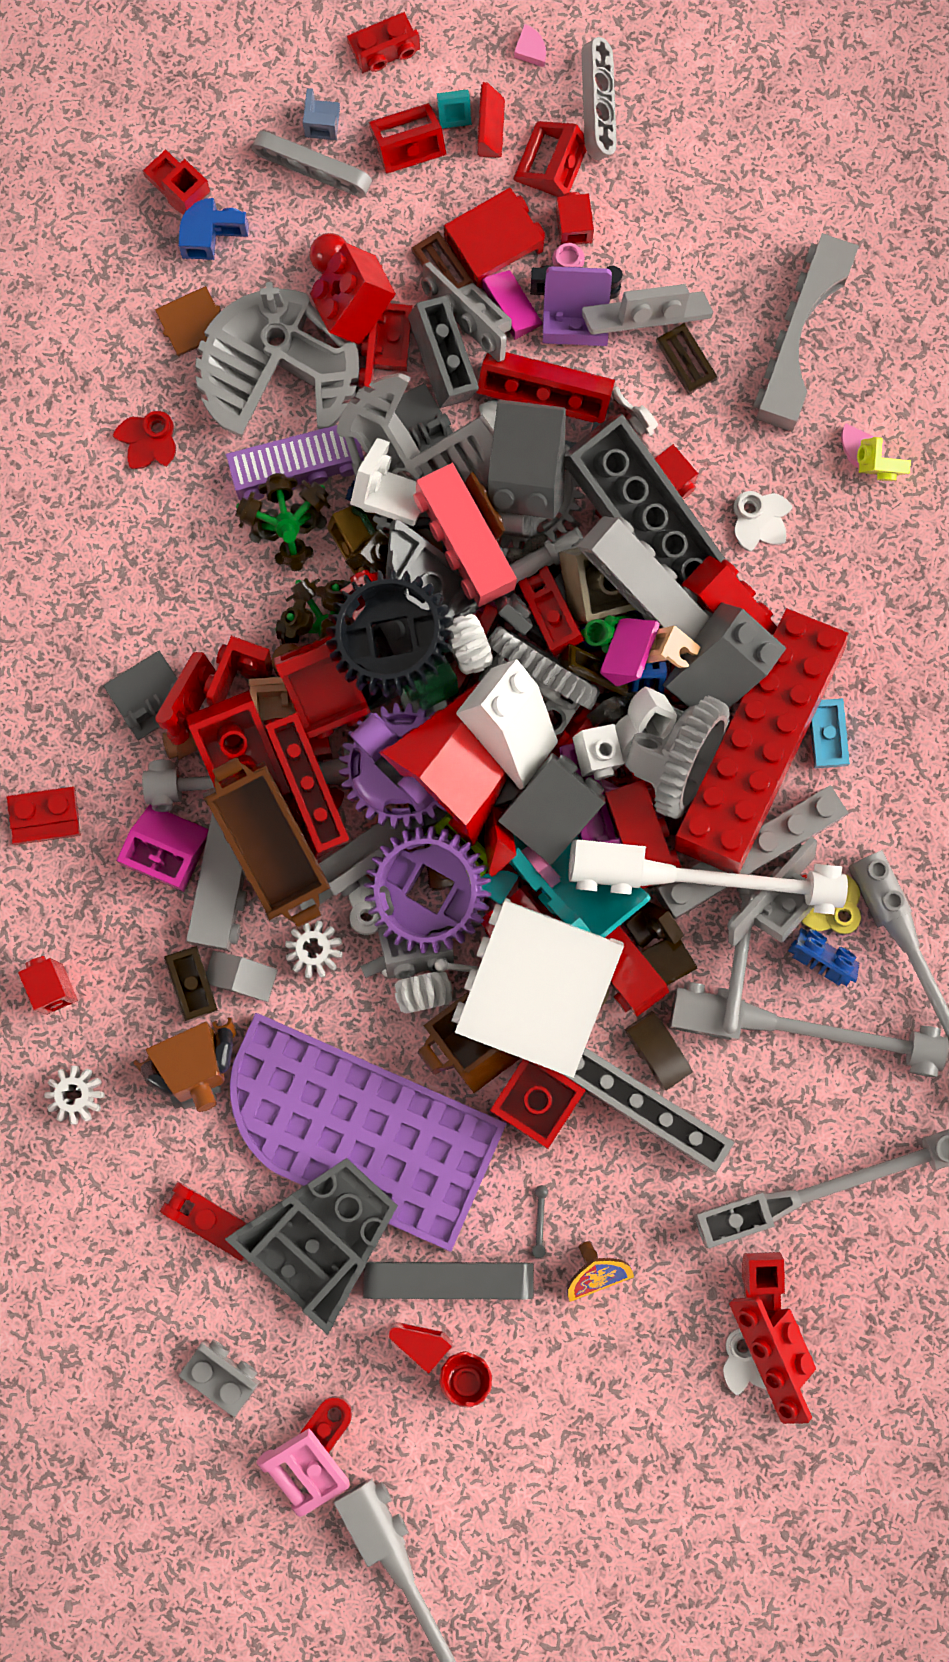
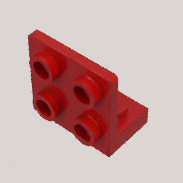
M231 635L228 644H222L216 658V663L219 666L215 675L210 674L206 680L203 693L207 694L206 702L211 706L226 700L237 670L241 671L240 674L247 679L270 678L273 671L270 650Z

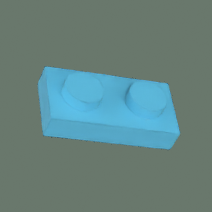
M843 698L821 700L810 723L814 769L848 766L850 760Z

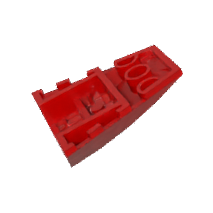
M481 681L456 697L450 705L432 714L426 722L405 733L399 741L379 752L401 776L414 777L452 816L448 824L467 843L471 842L472 846H474L508 778L507 773L456 714Z

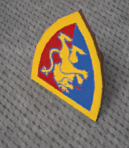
M583 1242L579 1245V1250L585 1265L571 1278L567 1286V1296L569 1302L631 1279L634 1277L632 1268L621 1259L598 1258L597 1251L594 1249L592 1242Z

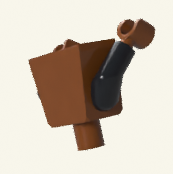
M231 1017L227 1018L228 1022L223 1026H218L217 1021L212 1022L214 1031L207 1022H204L146 1048L147 1060L139 1063L136 1059L133 1063L143 1075L146 1084L165 1097L175 1096L180 1102L192 1098L198 1112L210 1110L217 1105L211 1089L225 1082L224 1073L229 1069L233 1038L237 1033Z

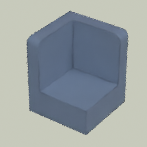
M307 88L303 116L305 137L337 140L340 103L315 100L314 89Z

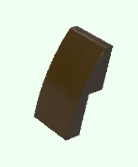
M649 1012L624 1029L638 1056L646 1061L661 1089L667 1091L693 1073L680 1048L655 1012Z

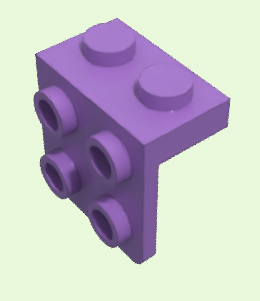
M556 266L547 268L542 343L608 346V333L590 334L582 316V308L609 304L612 272L609 269Z

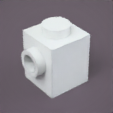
M614 724L582 730L572 737L582 777L594 775L595 780L605 779L614 776V770L624 764Z

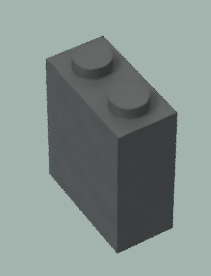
M554 753L537 770L525 788L521 789L500 813L498 819L503 826L550 865L554 863L605 804V796L602 794L604 788L593 778L588 777L585 780L575 772L578 767L568 757L562 754L559 758Z

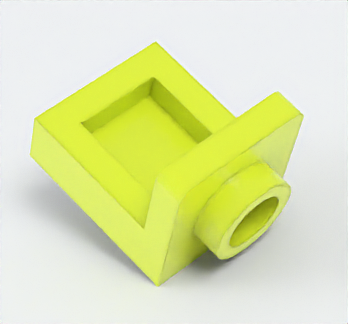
M882 437L862 439L861 446L857 452L859 473L875 474L879 481H897V476L910 474L911 460L881 457Z

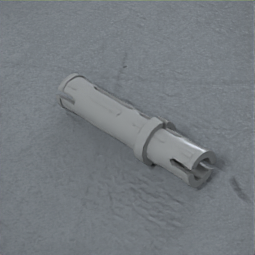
M578 527L552 542L550 540L543 542L545 546L510 564L517 578L516 584L524 578L538 573V570L545 566L561 564L559 552L576 548L584 539Z

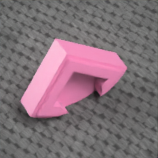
M524 24L514 51V58L544 67L546 60L545 43L535 29Z
M845 423L841 433V443L849 462L859 468L857 452L861 446L862 439L874 436Z
M529 846L522 850L525 857L551 888L561 881L559 879L561 877L550 864Z

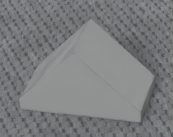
M213 951L206 975L210 986L269 1002L278 969L240 956Z

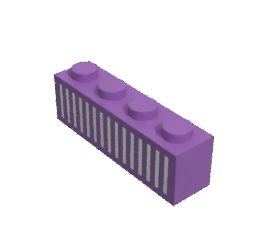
M337 425L226 454L239 500L242 497L248 499L252 491L255 492V499H262L265 495L259 493L258 486L266 483L267 478L274 473L285 474L287 478L294 477L297 479L298 485L302 484L303 480L312 485L314 481L322 484L328 480V477L341 474L342 477L355 475L345 437L339 436ZM354 438L360 460L364 461L361 445Z

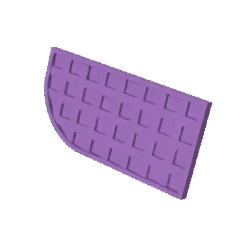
M255 1013L231 1070L230 1099L237 1127L249 1149L267 1168L282 1177L305 1186L345 1158H348L398 1205L388 1224L450 1252L452 1251L507 1123L259 1013Z

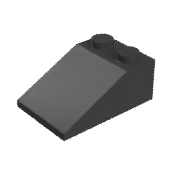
M505 400L497 402L488 477V499L496 512L548 519L555 518L564 502L566 408Z
M721 602L694 640L701 647L698 654H684L681 659L686 660L689 666L685 668L675 666L663 683V686L688 708L699 704L700 700H703L705 696L708 697V695L720 700L730 708L768 675L786 647L743 608Z

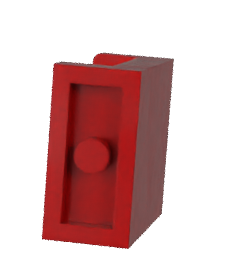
M511 187L444 225V238L479 289L482 288L483 278L496 273L534 250L539 255L544 249L546 235L542 226L537 221L533 223L528 215L529 209L521 195L516 196Z
M326 636L274 658L277 672L284 682L308 739L313 737L316 740L326 738L334 733V728L344 724L348 727L357 725L359 720L363 722L366 719L365 715L370 713L362 690L360 691L356 687L357 678L348 683L345 679L348 670L339 674L336 665L340 661L332 662L330 653L335 650L328 649L326 645L327 640L334 638L331 636Z

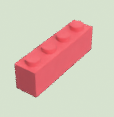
M451 463L416 480V493L413 494L415 503L421 513L427 512L432 521L429 523V527L437 542L442 540L448 550L445 552V556L453 571L459 570L463 578L461 586L469 600L474 598L478 607H481L515 590L517 578L454 464Z

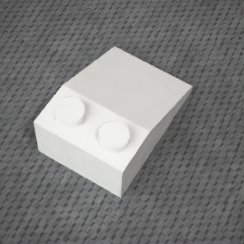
M517 659L491 668L456 712L457 716L519 789L525 788L558 743L539 686Z

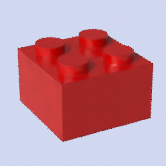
M523 1059L490 1109V1112L544 1148L549 1149L586 1090L557 1071Z

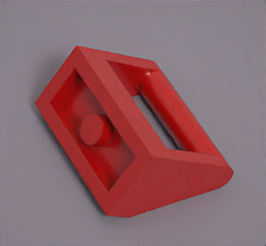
M429 103L368 122L386 174L447 155L442 127ZM427 118L428 124L384 138L381 135V131Z
M537 121L513 180L556 197L569 193L587 151L584 133L579 126L574 123ZM548 135L559 139L545 174L530 172L544 136Z
M400 1322L394 1323L389 1331L391 1341L428 1374L451 1349L453 1343L442 1331Z

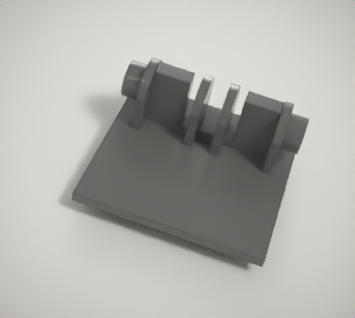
M425 383L403 394L395 414L411 435L420 453L453 433L446 413L442 414Z
M159 650L107 682L103 687L139 741L160 727L155 717L178 678Z

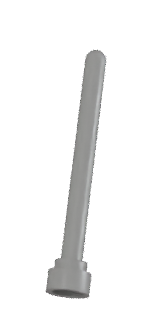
M737 888L739 897L742 899L740 912L748 906L749 899L756 889ZM751 929L736 944L723 1024V1029L728 1034H732L737 1030Z

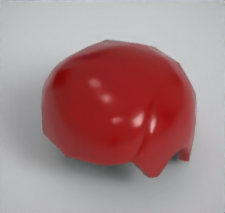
M462 1351L450 1356L440 1371L439 1384L441 1392L448 1401L460 1407L471 1408L482 1403L492 1388V1373L488 1364L483 1358L468 1351Z

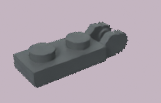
M513 590L497 598L494 602L498 614L524 636L533 626L529 617L531 612L527 609L529 605L526 599L520 598L517 594L513 593Z

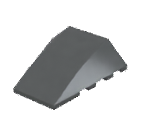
M345 1158L226 1237L225 1240L250 1263L253 1262L302 1308V1312L328 1335L398 1205L348 1158Z

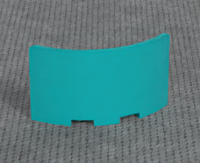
M513 834L516 856L509 864L523 881L526 880L535 892L538 890L542 892L538 899L554 917L558 916L562 922L605 938L651 899L650 895L641 887L632 888L631 894L610 893V885L600 884L597 886V891L576 889L577 882L569 881L571 843L554 863L550 865L561 877L559 878L561 881L551 888L522 853V850L527 845ZM578 835L574 838V840H579Z

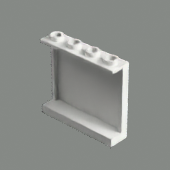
M506 898L503 906L496 904L489 921V924L495 925L491 938L484 936L476 955L483 958L478 971L471 969L464 987V989L470 991L466 1004L459 1001L452 1018L453 1022L458 1023L455 1033L574 1078L624 948V943L613 938L609 940L510 902V899Z

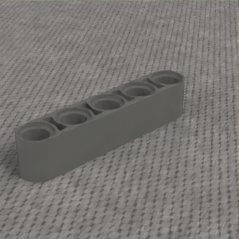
M367 1262L364 1268L363 1298L534 1299V1263Z

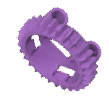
M394 703L393 713L390 714L382 706L381 717L377 713L373 714L370 712L368 714L369 717L364 722L360 720L357 722L359 727L354 732H349V735L354 740L353 744L343 743L344 749L350 752L349 756L339 757L342 763L348 765L347 768L339 770V774L343 777H349V779L341 785L345 790L353 789L347 796L349 801L353 802L360 799L355 807L356 810L361 812L368 807L365 817L368 820H372L378 814V824L384 826L387 819L390 818L392 828L397 829L399 820H403L405 827L410 829L411 819L413 818L421 826L424 825L423 815L425 814L436 820L437 817L434 811L436 807L446 812L414 777L404 776L397 783L400 786L398 788L375 765V762L382 756L379 753L381 750L393 745L412 728H417L430 719L432 714L427 718V711L424 706L420 707L417 714L414 713L411 703L407 704L405 712H401L399 705ZM391 803H409L414 806L416 811L411 812L410 808H392L391 812L385 806Z
M435 826L428 828L427 835H424L421 827H416L415 837L413 838L408 830L402 831L404 841L401 842L395 836L391 837L392 849L385 845L380 847L385 857L375 856L372 858V861L378 865V869L367 870V874L375 877V879L364 884V887L374 891V894L365 897V901H375L376 904L368 913L380 914L381 918L375 922V926L383 924L388 926L383 934L384 937L393 933L397 934L394 942L395 945H399L405 939L408 940V951L413 950L416 943H419L420 953H426L429 944L432 945L434 953L440 952L441 942L444 943L448 950L452 949V938L454 937L459 943L465 942L462 932L465 930L469 934H474L476 931L471 922L483 923L484 921L477 914L478 910L487 911L489 909V906L482 903L484 898L490 897L491 892L482 890V885L491 882V879L481 878L480 873L488 868L487 865L477 866L475 861L479 859L481 854L469 855L468 851L472 843L468 842L461 847L458 845L461 835L456 834L449 840L448 829L446 828L441 831L439 836H436ZM425 844H431V846H429L428 848L418 849L413 852L405 850V848L410 850L418 846H425ZM425 865L455 882L437 914L406 895L411 892ZM382 886L388 888L394 907L392 915L389 916L386 913L389 906L386 901L385 892L380 893V887ZM447 926L454 927L449 931L447 929L442 932L432 933L430 937H428V933L432 930L441 929Z

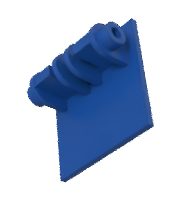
M803 928L799 930L797 940H794L788 949L793 954L792 958L807 966L813 957L814 960L809 967L812 970L820 961L823 965L818 974L822 975L826 968L829 967L824 977L838 986L843 984L847 987L850 981L856 983L859 962L856 961L857 957L852 952L843 947L836 949L826 943L827 938L816 930L809 929V931H806Z

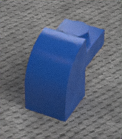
M207 198L194 203L184 213L180 222L178 246L182 259L215 260L216 236L248 237L249 223L246 212L236 208H224L222 211L217 210L214 198Z

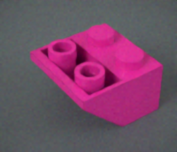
M149 804L130 829L116 861L123 867L185 892L206 845L209 829L169 812L154 811L152 805Z

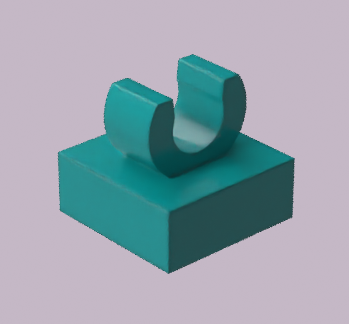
M468 89L436 93L438 117L442 129L472 125Z

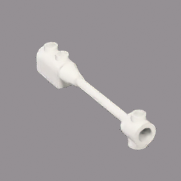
M573 840L571 842L569 881L577 882L576 889L597 891V886L600 884L610 885V893L631 894L632 888L669 884L676 881L805 894L806 904L814 906L813 913L834 914L835 908L844 907L847 898L848 880L847 876L842 874L841 866L814 864V871H809L805 881L676 868V866L668 863L645 859L646 846L586 840Z

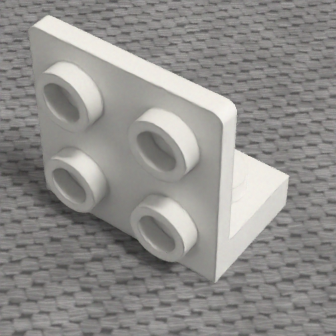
M377 438L357 471L350 504L361 508L365 512L376 513L393 520L399 519L404 524L414 526L421 514L413 497V494L416 493V481L388 472L392 459L391 456L387 455L390 442Z

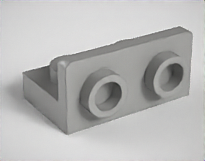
M388 926L378 928L387 978L405 979L418 972L428 970L430 972H437L434 964L438 959H444L447 963H454L453 948L448 950L443 942H441L440 952L434 953L431 944L428 945L426 953H420L419 943H416L413 950L408 951V940L405 939L399 945H395L394 942L397 934L393 933L384 937L383 934ZM448 926L441 929L430 931L428 933V937H430L432 933H438L447 930Z
M213 1339L209 1343L204 1340L181 1371L179 1377L235 1418L261 1382L255 1378L258 1372L242 1360L237 1364L227 1357L230 1351L218 1341Z

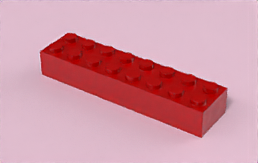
M786 608L773 635L786 649L768 675L743 696L676 834V851L727 873H740L846 648L848 632Z

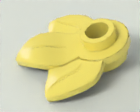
M846 875L848 892L844 907L835 908L834 914L813 913V908L801 922L818 932L832 929L838 934L854 932L861 922V913L857 907L860 899V890L857 883L849 875ZM841 911L848 912L850 921H840L838 913Z

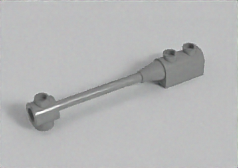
M344 749V756H349L350 752ZM381 756L375 762V765L400 788L397 783L404 776H401ZM339 758L319 763L326 784L341 785L349 779V777H343L339 774V770L348 767ZM165 759L150 762L148 771H143L142 775L145 803L147 805L152 804V809L157 812L172 810L173 802H181L182 791L214 788L210 776L181 778L175 763Z
M883 850L878 851L853 863L848 869L859 887L877 928L884 926L901 950L907 954L949 1040V1008L919 949L920 944L911 915L913 911Z
M685 982L684 988L677 987L674 995L669 1029L733 1041L740 1039L741 1029L779 1030L906 1054V1064L911 1065L910 1073L927 1077H938V1071H943L947 1061L949 1040L947 1037L940 1036L941 1029L936 1027L920 1026V1032L912 1031L908 1041L778 1017L777 1014L749 1004L741 999L737 1030L732 1034H728L724 1031L723 1024L729 989L718 988L716 995L705 993V985Z
M949 1129L922 1138L923 1149L853 1173L799 1191L759 1192L694 1214L705 1248L709 1249L775 1227V1221L800 1208L802 1204L929 1162L934 1171L948 1167Z
M371 1478L336 1497L334 1504L367 1567L378 1561L382 1563L399 1589L403 1590L439 1661L456 1662L414 1582L415 1577L406 1551V1542L403 1538L409 1531L401 1515L397 1514L392 1517L386 1504L391 1502L392 1499L384 1483L380 1482L375 1485Z

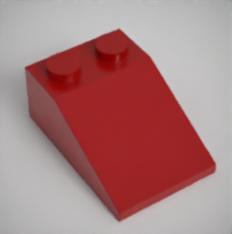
M249 690L186 716L188 727L214 787L215 775L212 770L237 757L240 763L246 765L249 769L264 761L281 794L284 795L291 792ZM244 769L241 770V771H239V772H237V773H235V774H233V775H231L230 777H228V778H226V779L220 781L219 784H221V783H223V782H225V781H227V780H229V779L235 777L236 775H238V774L244 772Z

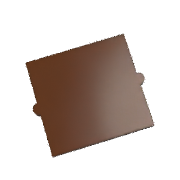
M204 286L155 309L164 328L163 335L169 338L179 357L198 348L201 340L207 341L208 337L205 336L204 332L212 320L221 312V308L215 305L207 287Z

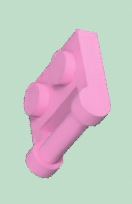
M310 1429L305 1430L278 1448L264 1452L256 1462L264 1473L268 1472L288 1497L292 1503L291 1508L298 1517L306 1515L349 1488V1479ZM287 1463L309 1494L301 1492L280 1464Z

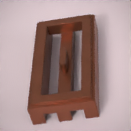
M439 231L411 247L412 253L422 267L429 262L422 252L423 249H426L441 273L456 288L460 289L474 283ZM437 243L462 279V282L457 283L431 244Z

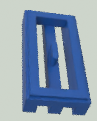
M659 662L658 669H653L652 663L645 664V670H643L640 678L643 679L642 688L645 686L650 688L651 678H657L655 691L664 694L665 687L663 683L667 677L666 662ZM639 679L629 682V704L638 692Z

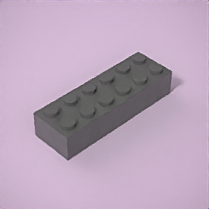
M623 414L610 416L565 452V467L602 517H622L628 521L634 528L632 534L639 541L646 542L656 552L654 558L660 564H665L677 575L675 581L681 587H683L681 584L709 555L720 562L725 559Z

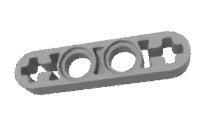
M596 37L584 44L581 56L585 148L591 158L600 161L615 152L617 143L613 51L607 40L602 37ZM595 77L599 80L602 90L597 86ZM596 107L601 111L603 120L598 116Z
M258 132L251 147L253 152L263 159L357 197H365L372 183L371 177L358 168L269 132Z

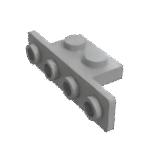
M430 262L424 264L421 285L425 294L433 299L447 295L455 320L462 327L463 331L466 334H470L481 345L482 349L489 353L497 362L504 360L507 340L504 333L511 330L512 319L474 283L458 289Z
M686 284L626 291L623 293L622 302L582 308L584 321L590 334L593 335L711 319L713 315V310L704 292L690 293Z
M390 818L387 819L384 826L378 823L319 863L331 887L319 894L320 904L340 892L344 897L361 886L357 880L365 876L368 869H378V865L372 861V858L375 856L385 857L380 847L385 845L392 849L393 846L390 838L393 836L401 842L404 841L402 837V831L405 830L403 820H399L397 829L392 828ZM312 898L300 904V907L304 910L316 903Z
M810 837L804 845H797L792 851L789 861L783 867L778 866L770 877L806 881L800 874L814 860L817 840ZM756 890L750 897L748 906L742 912H736L729 920L727 929H729L728 943L736 946L754 925L783 943L814 906L806 904L805 894Z

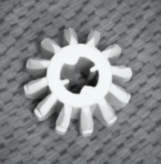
M473 614L454 618V625L445 629L452 630L454 633V639H450L448 642L451 645L452 653L459 669L465 675L485 670L484 668L492 665L493 655L480 621Z
M321 921L316 922L314 931H311L309 923L303 925L305 933L302 935L298 930L293 929L291 934L298 940L297 942L286 941L285 946L296 950L286 955L288 962L299 959L293 967L296 973L300 972L306 965V978L310 979L312 977L314 968H317L318 975L323 978L326 975L322 966L327 964L333 971L337 968L330 958H342V952L332 950V948L341 945L342 940L341 938L329 940L335 932L332 926L327 928L323 934V923ZM318 941V946L323 949L320 955L316 953V958H310L309 952L305 950L308 944L312 946L311 942Z
M437 971L398 980L395 984L396 1002L399 1005L400 1011L406 1014L448 1005L452 1001L451 991L453 990L446 972Z
M75 1065L71 1066L70 1076L64 1069L58 1070V1076L61 1081L59 1082L55 1079H49L48 1084L54 1087L55 1091L44 1093L45 1098L55 1099V1102L47 1107L48 1111L54 1112L60 1109L57 1120L63 1122L69 1115V1121L72 1125L78 1124L79 1114L85 1121H90L92 1118L88 1108L97 1112L101 1110V1106L93 1102L94 1098L101 1099L105 1097L104 1092L93 1090L102 1083L101 1079L95 1078L89 1081L92 1076V1070L85 1069L80 1075V1069ZM77 1085L76 1090L81 1091L82 1096L75 1099V1104L72 1105L73 1100L68 1099L67 1094L68 1092H73L74 1086Z

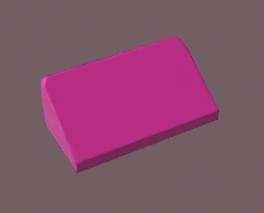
M510 270L482 279V288L487 296L512 319L509 332L514 340L543 325V322Z
M620 619L600 673L617 687L640 679L660 623L655 620Z

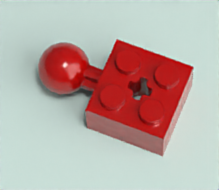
M322 234L313 241L309 251L311 264L322 274L320 279L314 283L309 294L330 334L361 345L396 293L376 255L348 244L338 234Z

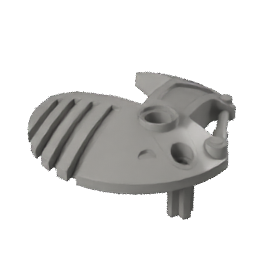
M266 282V288L243 296L225 307L212 320L204 332L205 336L208 337L207 341L201 340L198 351L202 354V359L196 357L195 367L201 373V378L196 376V382L199 391L208 398V401L203 398L202 401L216 423L224 430L241 438L277 365L315 387L318 430L334 426L340 420L348 404L343 402L353 399L356 394L357 386H350L351 383L359 381L360 362L356 344L351 341L346 342L343 338L328 332L319 312L311 305L310 298L306 293L290 289H279V287L274 288L273 282ZM307 317L340 348H333L303 332ZM277 337L285 339L278 346L269 344L271 340Z
M396 373L378 378L369 384L370 387L364 386L357 392L355 397L361 400L351 399L345 407L337 425V433L339 436L345 437L353 462L352 467L355 477L363 461L360 460L354 438L359 441L367 454L376 439L379 438L390 442L387 455L391 456L392 459L388 472L416 481L453 463L464 483L470 473L474 472L479 483L484 485L488 498L487 487L494 430L483 414L420 453L411 435L395 414V410L411 377L402 373ZM402 471L410 473L412 477L406 476ZM425 511V512L421 513L419 517H429V516H428L427 512ZM375 514L373 517V521L378 523L376 529L381 531L384 527L390 529V524L394 521L379 514Z

